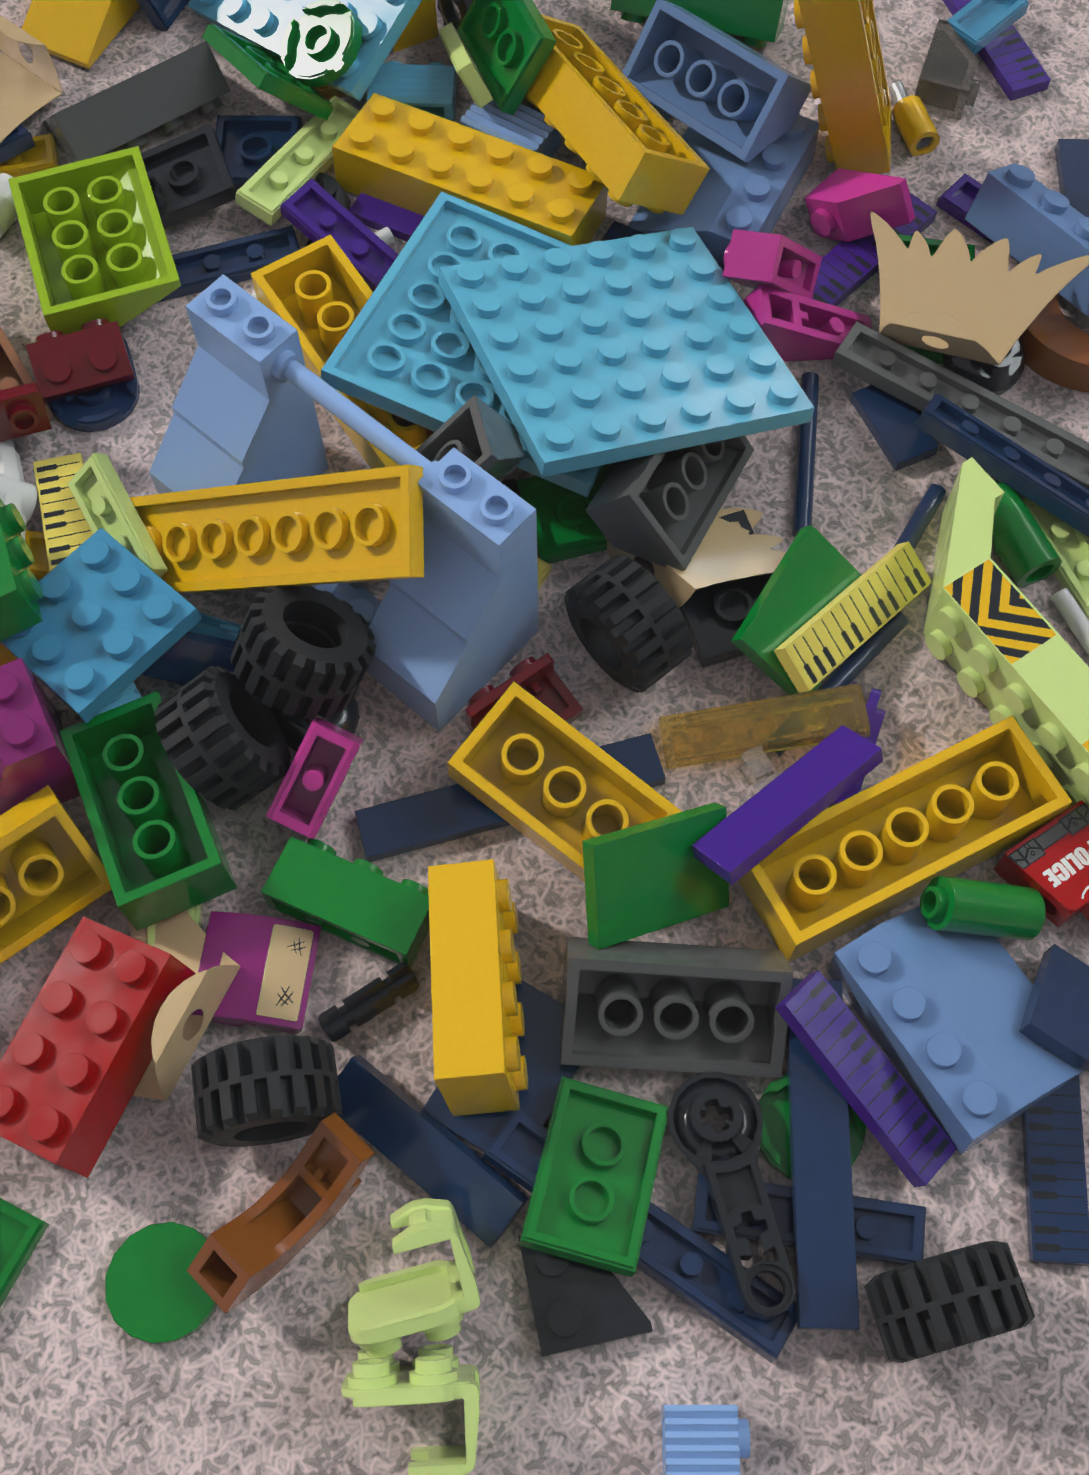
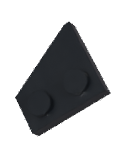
M520 1246L542 1357L653 1331L651 1321L612 1272Z

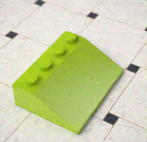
M139 146L8 179L43 316L50 332L62 331L65 335L80 331L84 323L96 319H107L109 323L117 321L121 327L181 287Z

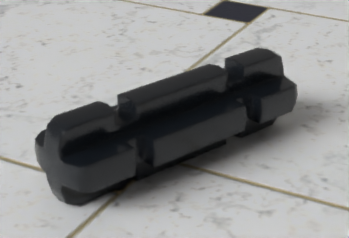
M404 962L396 965L386 972L388 977L381 980L378 977L343 999V1006L337 1008L334 1005L321 1013L318 1017V1022L327 1038L332 1042H337L351 1033L350 1027L354 1024H357L358 1027L362 1026L395 1004L394 999L399 995L403 999L416 991L419 987V982L410 966Z

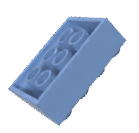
M798 115L787 132L750 162L741 160L696 130L688 127L682 138L707 164L710 170L683 215L664 211L663 214H656L644 206H640L628 226L645 234L668 231L675 228L693 227L717 264L724 268V253L730 244L733 229L771 233L814 159L820 129L819 122Z
M917 906L877 925L834 952L828 973L833 980H842V993L917 1097L957 1147L960 1155L1076 1076L1085 1072V1070L1078 1069L1019 1032L1033 984L996 937L933 930L927 925L920 906Z

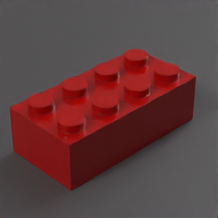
M83 916L0 1060V1136L58 1166L88 1178L153 1059L151 1036L154 1021L160 1007L177 986L196 973L170 953Z

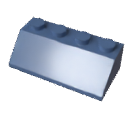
M656 0L622 72L648 101L745 162H750L792 127L811 91V85L807 81L688 10L666 0Z
M1013 163L988 172L965 220L994 243L1007 238L1010 246V255L1020 263L1032 256L1041 254L1042 258L1036 274L1060 263L1089 255V217H1085L1069 205L1070 202L1066 196L1048 189L1035 179L1033 171L1023 165ZM1089 265L1059 292L1061 296L1088 317Z

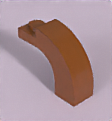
M1056 295L1020 336L1025 349V365L1038 375L1057 385L1089 393V333L1078 329L1067 320L1059 307Z
M336 1112L321 1120L282 1177L245 1212L211 1233L187 1269V1272L225 1314L279 1273L338 1213L361 1184L362 1180L359 1178V1175L375 1154L374 1151Z

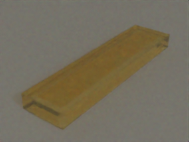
M861 683L659 717L667 769L818 745L842 725L862 737L870 736V724Z

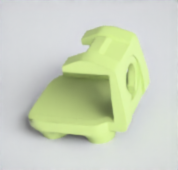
M430 1198L412 1200L390 1215L392 1230L409 1226L392 1238L394 1254L450 1240L455 1260L431 1261L376 1276L358 1284L359 1292L351 1297L348 1303V1332L352 1342L366 1350L370 1358H383L394 1354L402 1347L401 1338L403 1336L417 1332L425 1333L426 1339L432 1342L450 1339L460 1332V1322L463 1320L464 1313L475 1310L480 1306L479 1291L474 1275V1265L469 1244L455 1209L449 1200Z
M453 1345L419 1346L417 1348L418 1357L413 1359L412 1365L400 1366V1361L394 1359V1354L383 1358H370L366 1350H359L358 1360L353 1362L352 1371L346 1374L341 1385L342 1396L352 1398L353 1407L431 1404L464 1399L466 1444L411 1447V1460L416 1462L408 1463V1475H465L470 1473L474 1469L476 1462L480 1412L479 1369L475 1365L460 1364L459 1357L453 1356Z

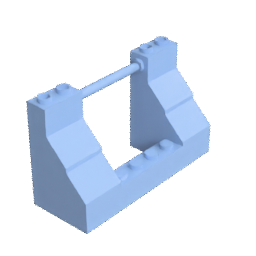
M223 274L185 306L198 346L173 403V417L149 471L157 493L162 494L322 475L329 469L313 399L397 464L423 467V477L419 480L418 485L423 491L424 578L390 580V586L382 602L364 588L355 589L349 583L310 586H314L315 589L323 592L326 590L334 594V597L341 601L345 600L353 606L352 610L355 613H359L367 621L365 626L372 629L375 636L373 643L376 644V652L367 673L440 732L468 704V700L477 691L482 689L539 631L536 509L454 447L439 462L437 460L431 462L309 370L305 366L297 329Z

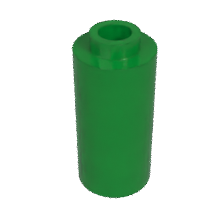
M994 480L1004 491V495L993 518L992 546L1017 586L1024 588L1048 578L1061 566L1062 560L1019 493L1005 483Z
M937 876L929 882L920 897V910L927 925L931 929L938 931L1028 941L1034 939L1040 933L1045 921L1043 897L1038 890L1031 887Z

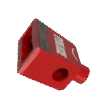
M1080 800L1005 852L993 868L1009 885L1031 887L1038 890L1045 903V917L1058 928L1080 912L1089 921V808L1083 800Z

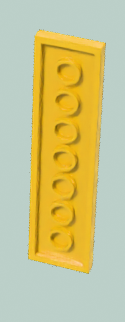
M407 464L130 497L168 569L161 579L179 594L263 589L268 586H307L424 578L423 491L418 485L419 480L423 477V467Z

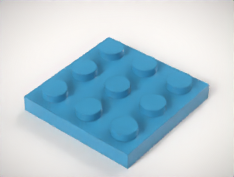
M100 528L38 582L43 592V598L38 599L43 621L0 641V644L15 658H22L29 670L87 724L200 622L202 617L190 602L104 529Z

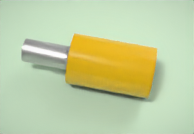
M901 81L893 83L889 88L896 103L892 109V117L911 155L918 156L932 152L938 146L940 136L921 98L915 95L909 96Z

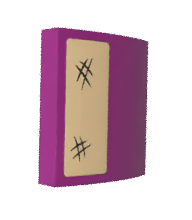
M211 911L206 926V937L198 972L219 966L223 952L241 967L210 1022L233 1027H242L244 1024L299 1034L303 1030L322 926L261 915ZM197 1009L191 1015L203 1016V1011Z

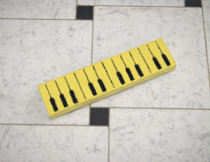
M81 453L33 462L50 571L93 535L68 486V482L85 463Z
M909 541L897 544L774 650L799 693L812 690L932 583Z

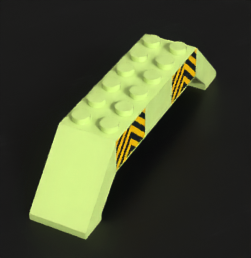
M971 457L962 463L941 516L931 579L932 583L930 585L923 629L926 645L935 658L938 660L945 659L955 670L962 690L970 697H978L990 711L989 716L993 725L1010 716L1014 717L1072 800L1071 805L1067 809L1080 800H1083L1089 808V667L991 559L993 518L1004 495V491Z

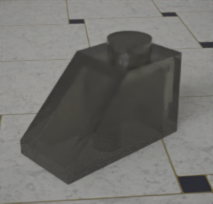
M938 20L919 77L915 96L921 98L928 113L961 120L965 105L974 107L981 81L973 79L979 60L948 21Z

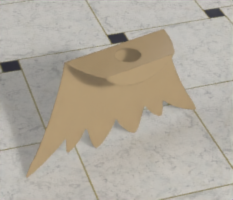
M0 15V50L3 52L0 53L1 144L23 121L50 101L62 95L63 92L46 45ZM19 42L29 44L33 53L32 63L27 62L19 48Z
M873 211L870 212L880 274L879 333L902 345L1000 366L1007 353L1045 306L1089 265V255L1060 263L1036 274L1042 258L1041 254H1037L1024 260L1011 271H1008L1010 246L1007 238L993 243L970 261L967 244L957 229H953L945 237L935 254L931 256L928 244L919 231L914 232L910 246L907 248L887 222Z
M742 508L720 509L684 571L669 565L663 567L651 562L655 570L654 577L664 586L679 608L690 599L697 589L726 581L774 573L786 552L771 548L781 543L783 539L765 534L750 535V531L742 528L738 521L728 522L719 518L744 510L753 529L760 521L762 512ZM605 537L610 557L618 554L635 561V555L614 548Z
M186 910L156 923L153 947L170 953L196 974L177 986L168 995L159 1009L151 1036L153 1059L133 1094L135 1097L152 1098L162 1101L168 1100L241 967L223 952L219 966L198 972L206 933ZM129 921L131 937L147 944V927L137 931ZM197 1009L203 1011V1016L191 1014Z

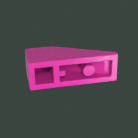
M761 283L743 300L784 362L833 359L837 349L856 321L873 330L870 316Z

